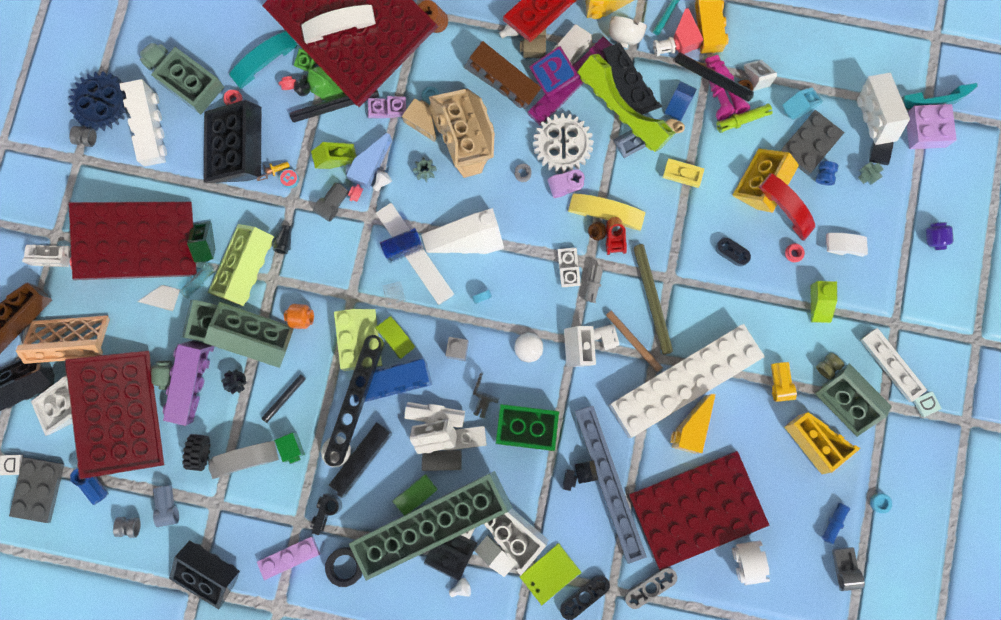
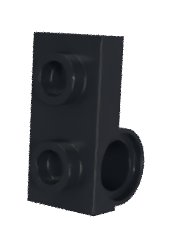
M328 493L323 494V497L320 496L317 502L319 510L317 516H314L311 522L312 534H323L328 516L338 514L342 509V501L335 497V495ZM330 500L336 503V509L333 512L327 507Z

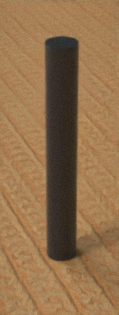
M300 374L261 419L268 423L306 378Z

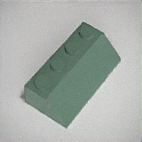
M219 302L208 326L204 343L280 368L294 329L286 324Z

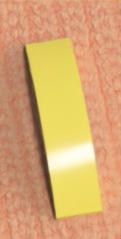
M576 193L572 195L568 212L578 215H590L605 220L618 217L623 221L625 227L641 231L646 213L617 201Z

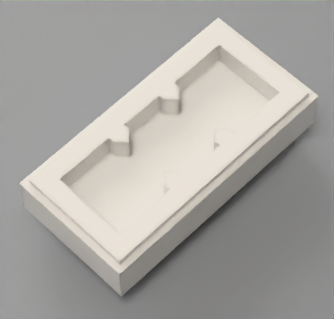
M485 426L456 429V444L454 448L449 450L487 446Z

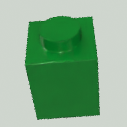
M290 433L274 440L282 462L293 464L300 461V457L305 455L297 433Z

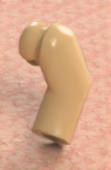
M674 119L665 121L675 133H682L685 129V125L680 121Z

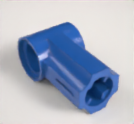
M78 468L71 473V482L81 489L92 505H96L109 494L96 477L86 478L83 482L81 479L79 480Z

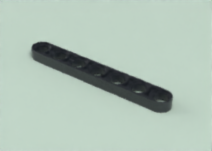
M370 335L364 341L325 452L324 459L329 466H339L345 459L384 347V342L379 336ZM372 339H377L379 346L372 350L369 343ZM370 357L372 359L371 367L364 368L363 360ZM359 376H363L366 380L363 387H358L356 384ZM352 395L359 397V403L356 406L350 404ZM349 413L353 419L351 424L346 425L343 422V417ZM341 432L346 436L343 444H339L336 439L337 435ZM334 451L339 454V460L336 463L330 460V455Z

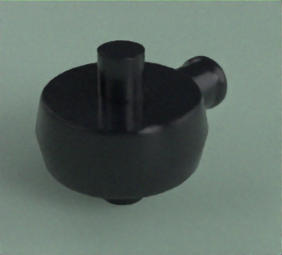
M302 75L301 79L294 83V91L299 96H307L310 93V85L306 81L307 76Z

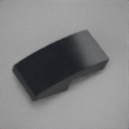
M873 140L870 148L869 162L888 166L894 142L875 145Z

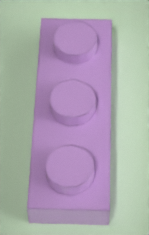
M311 536L258 561L257 564L263 579L267 580L320 555V551L314 537Z

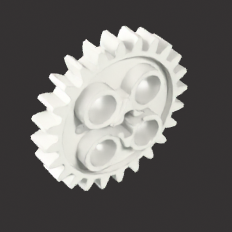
M562 113L561 118L554 114L553 120L547 117V124L541 122L542 128H537L536 132L538 134H534L536 141L533 142V147H538L534 149V154H539L537 156L538 161L543 159L542 166L548 164L549 171L554 167L555 173L559 169H562V172L565 173L566 169L572 171L573 167L579 170V163L582 165L586 164L585 159H590L591 155L589 153L593 151V148L590 146L593 145L594 141L589 140L593 135L592 133H587L590 127H583L585 121L578 123V116L572 120L571 114L565 118ZM561 128L565 130V159H562ZM556 132L558 136L553 138L549 133ZM575 132L577 136L570 137L567 133ZM574 149L578 154L571 155L568 151ZM551 150H557L559 154L553 156L549 152Z

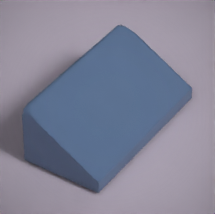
M632 130L613 140L623 158L646 147L645 142L640 137L635 136Z

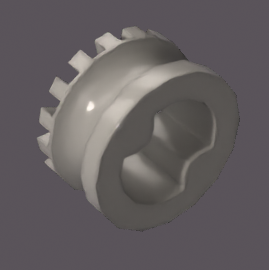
M523 163L515 168V178L518 181L527 182L531 178L532 171L527 164ZM526 169L528 175L521 177L518 171Z

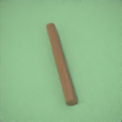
M612 310L607 313L608 319L658 373L663 367Z

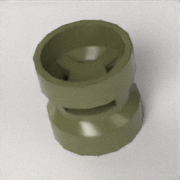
M830 352L825 357L824 362L816 365V369L822 376L831 380L835 376V372L844 367V362L837 355Z

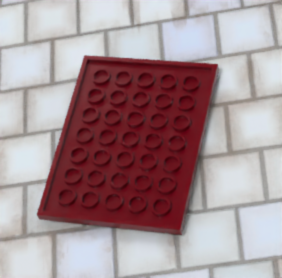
M267 0L262 5L358 107L438 28V25L413 0ZM372 5L376 24L360 29L352 27L324 35L322 40L308 44L305 43L302 24L308 20L337 9Z

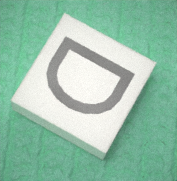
M23 455L0 456V475H19Z

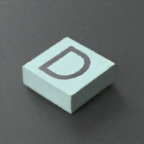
M933 391L925 393L913 401L921 417L928 416L942 409Z

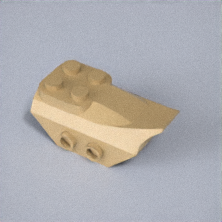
M469 89L430 96V113L438 132L443 134V141L447 144L454 166L459 170L463 178L481 174L486 162L494 157L495 137L494 127L489 120L487 108L483 104L482 98Z

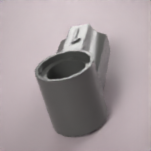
M335 182L325 197L320 198L316 202L313 211L328 222L332 221L338 213V207L349 191Z

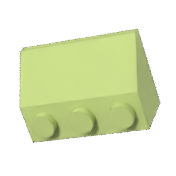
M349 309L334 312L341 370H354L365 339L370 335L379 336L378 331L375 329L377 326L375 309ZM372 339L369 343L372 350L379 346L377 339ZM381 356L378 361L377 367L382 366ZM370 357L363 360L364 368L371 367L372 359Z

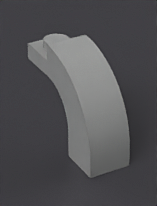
M270 441L212 457V459L208 460L209 472L212 479H216L240 470L269 464L279 460L275 442Z

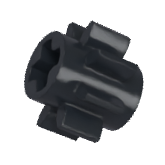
M237 369L233 372L229 370L224 374L225 378L221 380L224 390L231 392L233 395L245 389L244 385L247 384L245 374Z

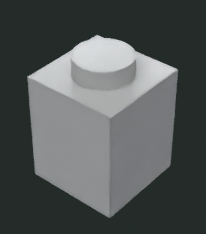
M449 337L446 358L466 362L469 341Z

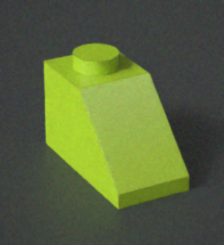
M322 142L311 151L315 169H333L349 165L357 157L354 144Z
M816 281L810 285L811 323H831L838 301L837 281Z

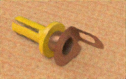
M284 162L272 166L270 163L267 168L263 165L266 175L259 176L257 181L268 179L270 174L275 176V172L289 168V163Z

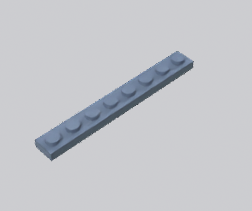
M594 406L575 411L574 413L590 459L595 462L598 481L625 559L630 564L647 558Z

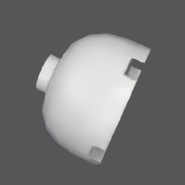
M611 16L609 34L614 41L621 43L623 48H628V45H636L643 39L647 25L639 22L637 25L632 19Z

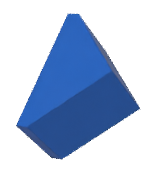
M680 81L664 114L681 121L697 89Z

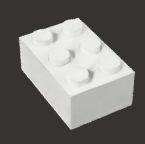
M885 73L868 76L857 98V105L861 107L863 120L869 128V135L873 138L875 145L896 142L910 118L892 74Z

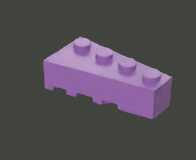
M192 340L178 344L175 348V361L170 370L171 382L166 390V395L168 396L167 403L163 407V421L183 426L193 423L200 400L197 393L204 386L205 380L202 376L210 365V361L207 360L209 351H214L215 346Z

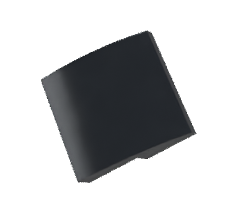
M460 535L431 549L424 564L459 581L477 542Z

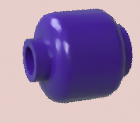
M947 222L930 224V227L926 229L927 245L934 247L935 250L947 249V246L954 242L952 226L947 225Z

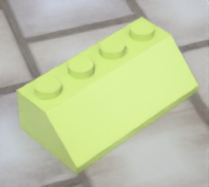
M238 224L208 293L244 306L250 297L252 286L257 281V274L264 265L265 256L272 246L274 236L256 227Z

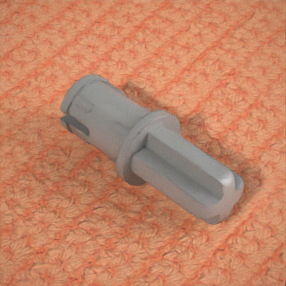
M593 264L589 281L586 282L588 286L584 301L596 303L598 289L601 287L600 281L603 266Z

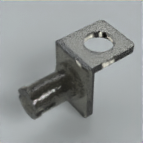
M483 372L480 373L473 395L479 398L473 414L478 416L480 409H482L481 418L486 417L490 402L498 403L500 399L478 391L484 375Z

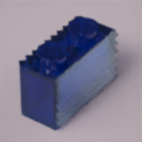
M416 228L380 242L383 253L389 263L424 249Z

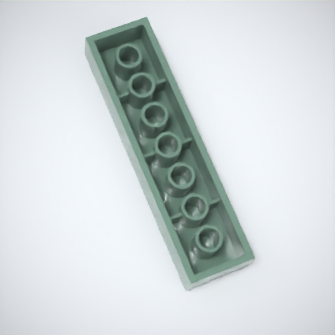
M493 471L349 543V546L367 581L509 512L513 507L496 472Z

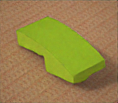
M391 316L375 327L399 359H402L416 348Z

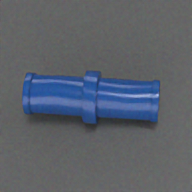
M842 503L837 504L838 506L832 518L828 519L829 524L822 536V539L830 544L835 543L840 529L844 528L843 523L851 509Z

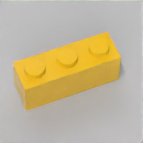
M695 0L697 27L703 38L700 46L701 54L723 52L729 41L728 34H725L726 17L723 16L722 12L724 1Z

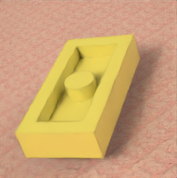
M668 158L662 178L699 188L704 168Z

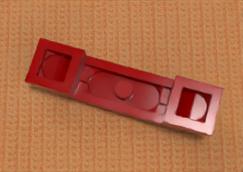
M770 173L759 186L760 190L769 201H775L794 224L792 229L802 241H805L816 227L809 209L785 182L773 173Z

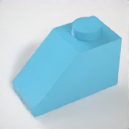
M812 87L797 92L782 106L787 117L795 120L822 104L823 101Z

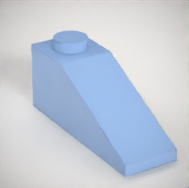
M384 134L358 155L352 164L348 165L346 176L350 182L370 190L377 170H379L392 142L390 134Z

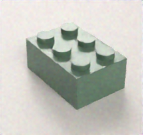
M176 47L172 49L151 74L160 85L200 115L224 88L217 77Z

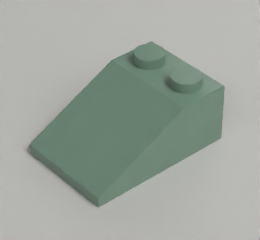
M190 300L182 337L204 342L208 326L218 305Z

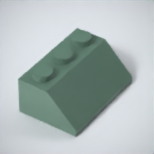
M850 363L838 371L831 380H828L815 393L857 437L886 418L892 407Z

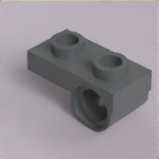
M854 547L833 549L832 554L839 590L848 591L864 588V577L861 570L858 569Z

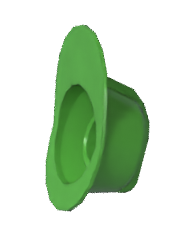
M320 66L309 69L306 81L309 83L312 93L324 101L345 96V93Z

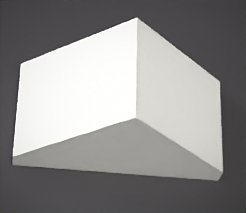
M762 60L744 64L747 78L753 85V91L770 87L777 77V72Z
M488 535L474 550L489 567L503 577L514 566L512 561L510 562L506 556L505 551Z

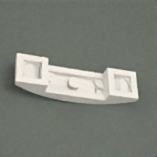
M372 5L346 7L308 20L302 24L305 43L308 44L322 40L324 35L352 27L360 29L376 24Z

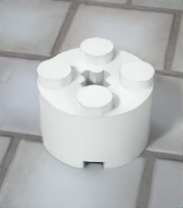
M760 540L736 544V547L732 548L733 558L739 564V568H736L737 578L744 585L770 582V579L766 576L770 575L765 551H760L759 546H763Z

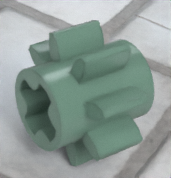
M423 157L422 161L415 162L417 168H414L413 172L415 174L419 173L417 180L422 178L427 182L430 177L435 178L433 172L437 171L436 166H432V159L428 162Z
M869 162L859 170L861 175L858 178L863 184L868 181L872 185L883 177L880 172L884 169L879 163L874 165L872 162Z

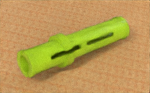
M767 103L738 115L733 114L730 118L717 121L716 125H720L717 127L719 133H723L732 128L738 129L743 124L772 115L773 111H769L772 110V107Z

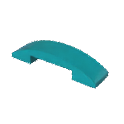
M287 31L279 33L250 51L232 69L229 76L242 89L255 79L253 75L281 54L283 56L287 55L298 44Z
M977 83L961 85L950 93L951 95L924 99L922 92L904 95L902 101L905 108L909 110L914 106L953 105L970 94L978 85Z

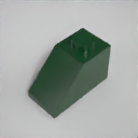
M211 221L193 224L190 230L187 245L195 263L208 262L214 259L216 248Z

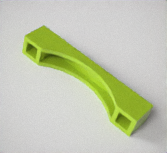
M599 54L591 55L577 73L581 76V80L594 89V94L602 98L606 102V106L610 110L615 111L624 124H628L631 127L632 133L640 137L649 150L656 152L662 149L676 134L664 120L644 116L636 112L624 101L615 86L611 66Z

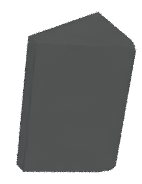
M462 450L422 453V471L462 470Z

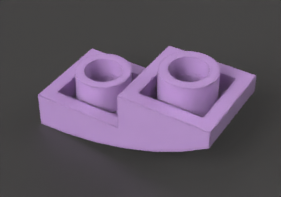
M387 96V99L368 98L367 101L368 118L402 117L406 111V97Z

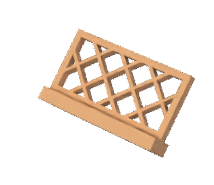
M108 316L32 321L23 345H18L16 352L24 364L102 356L101 346L110 319ZM96 323H102L97 328H92ZM78 324H83V326H81L77 330L73 329V327L77 326ZM63 325H64L63 328H61L60 330H58V331H56V332L53 330V329L57 328L58 326H63ZM37 327H46L38 333L35 332ZM87 329H89V330L91 331V332L87 333L86 335H84L83 337L80 335L81 333H83V332L86 331ZM69 330L72 332L64 338L61 337V335ZM49 332L52 333V335L45 338L44 340L41 338ZM93 336H97V339L89 340ZM75 337L79 338L77 341H70ZM56 338L59 339L58 342H52ZM36 340L40 341L38 344H31Z

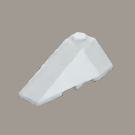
M493 208L469 215L421 234L427 253L488 254L504 249Z

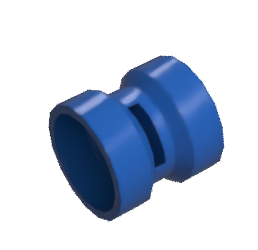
M831 161L820 162L818 168L820 172L817 174L816 182L821 185H834L836 181L835 173L838 172L839 165Z

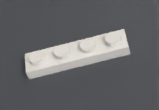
M878 328L873 329L860 339L909 402H913L927 391Z

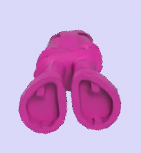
M719 55L705 59L707 67L734 81V76L724 65L725 62L720 60ZM709 81L713 97H718L720 102V108L716 112L718 121L729 118L733 113L738 115L750 109L748 102L728 91L733 103L732 105L725 89Z

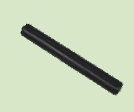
M678 53L675 56L677 64L749 102L754 97L752 90L685 54Z
M378 89L369 98H378ZM345 95L290 112V118L295 123L348 107L355 103Z

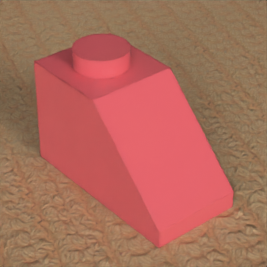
M689 8L684 10L673 37L675 50L683 54L700 48L703 42L702 35Z

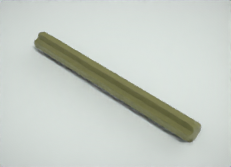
M643 244L634 246V252L662 354H670L673 352L646 250Z

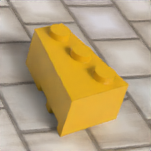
M807 412L798 415L784 428L821 474L832 473L860 448L846 441L845 437L836 434L828 428L829 426Z

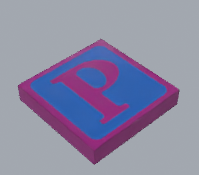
M561 46L529 66L548 98L579 78Z

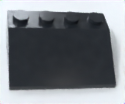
M243 100L204 112V183L244 182L255 180L261 176V106Z

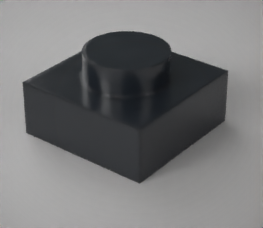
M594 460L574 464L579 484L598 480Z
M565 471L563 490L571 491L572 487L575 488L577 476L574 475L575 471Z

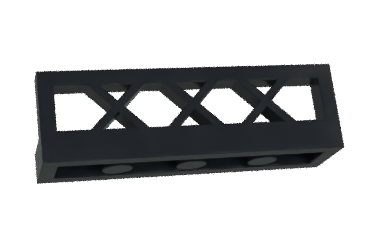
M378 422L375 423L330 482L329 486L337 492L340 498L348 494L392 436V433Z

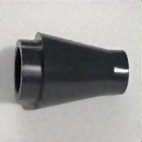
M281 225L272 243L273 251L279 254H288V251L291 250L292 227Z

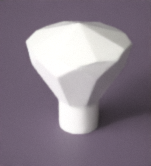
M508 24L504 30L499 32L502 39L506 36L519 35Z
M377 170L376 183L372 188L379 192L381 187L391 183L392 179L388 173Z
M461 578L456 586L449 590L451 597L457 595L469 597L471 595L470 584L466 578Z

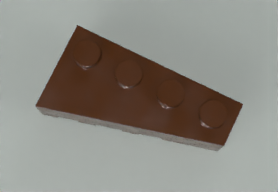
M484 41L480 43L464 66L473 75L512 100L519 108L526 109L541 90L538 84Z
M27 282L7 295L4 301L0 302V354L52 301L41 288Z

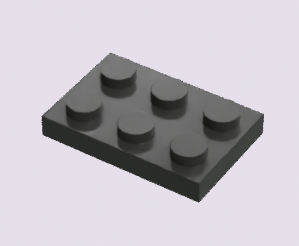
M814 110L781 151L789 152L798 163V168L809 175L845 132L817 110Z
M23 458L9 517L51 523L65 464Z

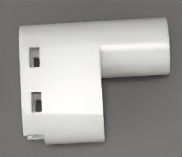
M614 324L593 329L594 341L601 339L604 351L620 345Z

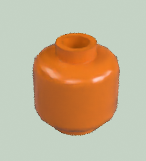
M292 304L288 310H285L284 320L287 321L290 328L307 329L314 322V311L306 304Z

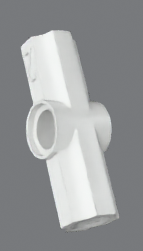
M407 402L404 419L425 423L450 419L453 427L463 428L465 411L445 408V406L434 404L423 405Z

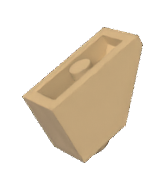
M414 98L402 115L403 121L435 142L436 135L429 105L423 100L418 101Z

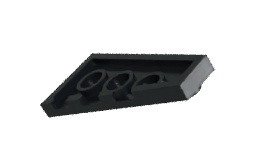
M621 43L601 50L604 60L611 66L614 83L620 96L632 109L643 115L662 107L660 102H657L653 96L654 93L650 87L648 88L643 81L640 72H637L633 66V61Z

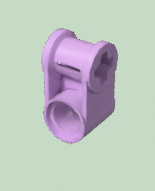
M576 169L548 178L547 181L553 198H559L581 190L584 186L585 177L582 171ZM573 178L579 180V183L573 181Z

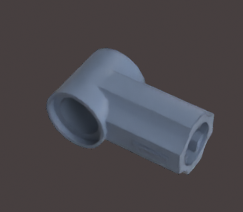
M172 485L154 488L156 510L153 512V520L155 526L163 527L178 524L179 511L174 505Z

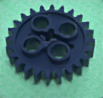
M95 71L94 77L88 73L86 80L82 77L80 78L81 84L75 82L77 89H71L74 95L69 96L72 102L68 103V105L72 107L70 112L74 115L73 118L82 126L85 125L86 128H93L95 131H98L100 127L105 131L106 126L111 129L113 128L112 123L119 125L118 119H125L122 114L129 113L125 109L123 102L124 99H127L126 93L121 91L119 84L123 82L117 76L115 77L111 73L107 75L104 71L99 75ZM86 95L92 96L94 99H97L98 101H95V100H93L92 98H90V97H85V96H86ZM103 100H104L107 104L113 105L114 107H110V106L106 105L105 103H102Z

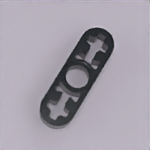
M603 575L593 577L561 604L560 612L562 617L566 620L575 619L608 592L610 588L609 580ZM597 580L601 582L605 580L603 584L605 588L596 589L597 595L594 597V594L588 587L591 585L594 589L597 586ZM584 591L588 592L591 596L587 603H582L579 600V595ZM576 598L577 603L582 607L578 609V607L575 606L572 609V615H570L569 613L565 614V606H573L575 602L572 600Z

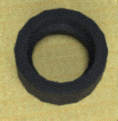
M350 547L335 550L328 556L325 563V573L332 584L338 587H348L355 584L362 577L361 569ZM342 555L351 556L357 565L355 574L348 579L339 578L333 570L335 560Z

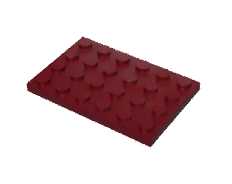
M69 202L73 281L197 276L196 263L187 245L190 230L193 227L192 202Z
M149 351L65 359L79 480L164 466L154 385L151 383Z
M738 451L628 494L659 570L770 526Z

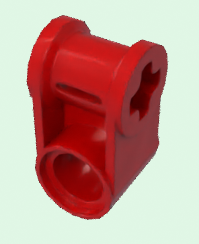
M618 217L610 218L606 224L605 246L607 255L618 252L626 254L627 252L626 229L623 221ZM620 226L618 230H612L613 227Z

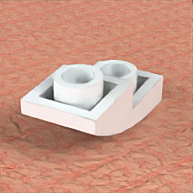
M847 233L826 234L827 252L838 255L849 253L861 257L868 255L867 237Z
M577 248L557 249L561 287L581 286Z

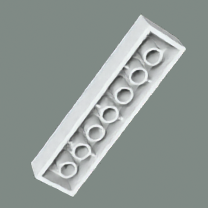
M742 324L609 404V407L628 438H632L765 356L746 326Z

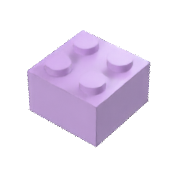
M952 104L914 106L907 112L910 118L907 124L909 149L947 148L957 140Z

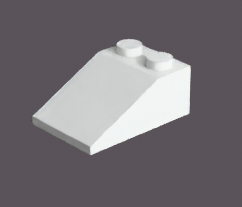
M64 376L31 401L45 436L72 424L67 376Z

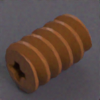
M432 0L422 1L418 6L438 25L434 33L443 32L448 25L447 14Z

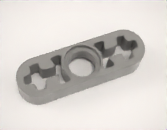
M669 567L657 571L626 592V604L632 609L642 607L675 585L677 582L676 572ZM665 572H667L668 574L672 573V576L670 577L671 581L668 582L667 580H664L663 582H661V584L664 585L661 588L660 584L655 580V578L658 577L659 580H662L665 577ZM649 582L656 584V591L652 594L647 593L645 590ZM641 588L642 592L647 596V598L644 599V597L641 595L637 598V604H635L634 602L630 603V595H639L640 592L638 591V589Z

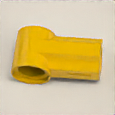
M789 362L771 364L774 383L772 385V396L774 401L796 400L797 392L795 384L792 383Z

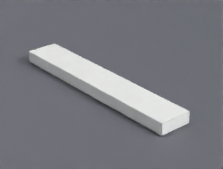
M390 203L376 212V215L437 304L440 305L454 296L453 291L393 204Z

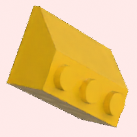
M758 148L733 196L757 210L773 213L777 203L769 201L759 186L770 173H773L788 185L799 165L789 152Z

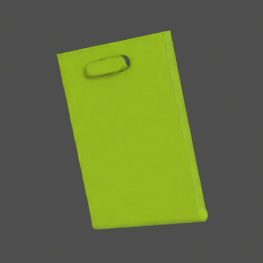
M557 543L555 547L519 577L542 606L582 572L562 546Z

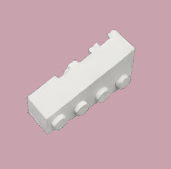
M142 79L119 83L121 91L126 93L127 99H124L123 102L131 116L128 119V124L131 131L135 133L131 137L137 161L144 167L166 163L165 156H167V150L162 140L165 136L160 126L162 116L157 106L159 104L158 94Z
M513 508L509 512L484 523L494 536L495 541L505 551L510 562L512 561L520 576L546 547L549 541Z

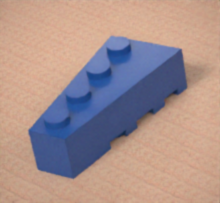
M417 359L404 365H394L390 369L384 370L382 368L375 370L365 402L431 386L432 381L427 362L424 359ZM359 376L356 380L358 387H363L366 383L363 376ZM353 395L354 402L358 404L359 397L357 395Z

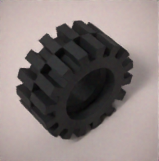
M189 435L187 442H185V448H183V468L194 471H203L205 469L207 460H209V448L211 447L209 436Z

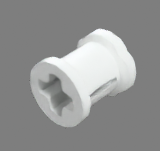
M673 37L663 41H653V50L656 57L668 52L671 54L675 53Z

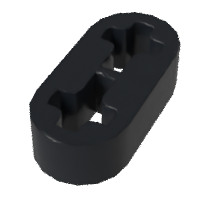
M723 238L716 244L717 253L736 266H744L751 259V254L746 248L729 238ZM725 243H727V244H728V246H727L728 249L725 250V251H723V250H722V248H723L722 245H724ZM743 253L745 260L739 261L738 255Z

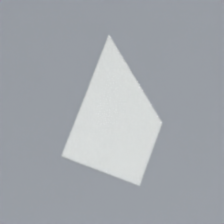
M161 285L137 302L173 311L180 290Z

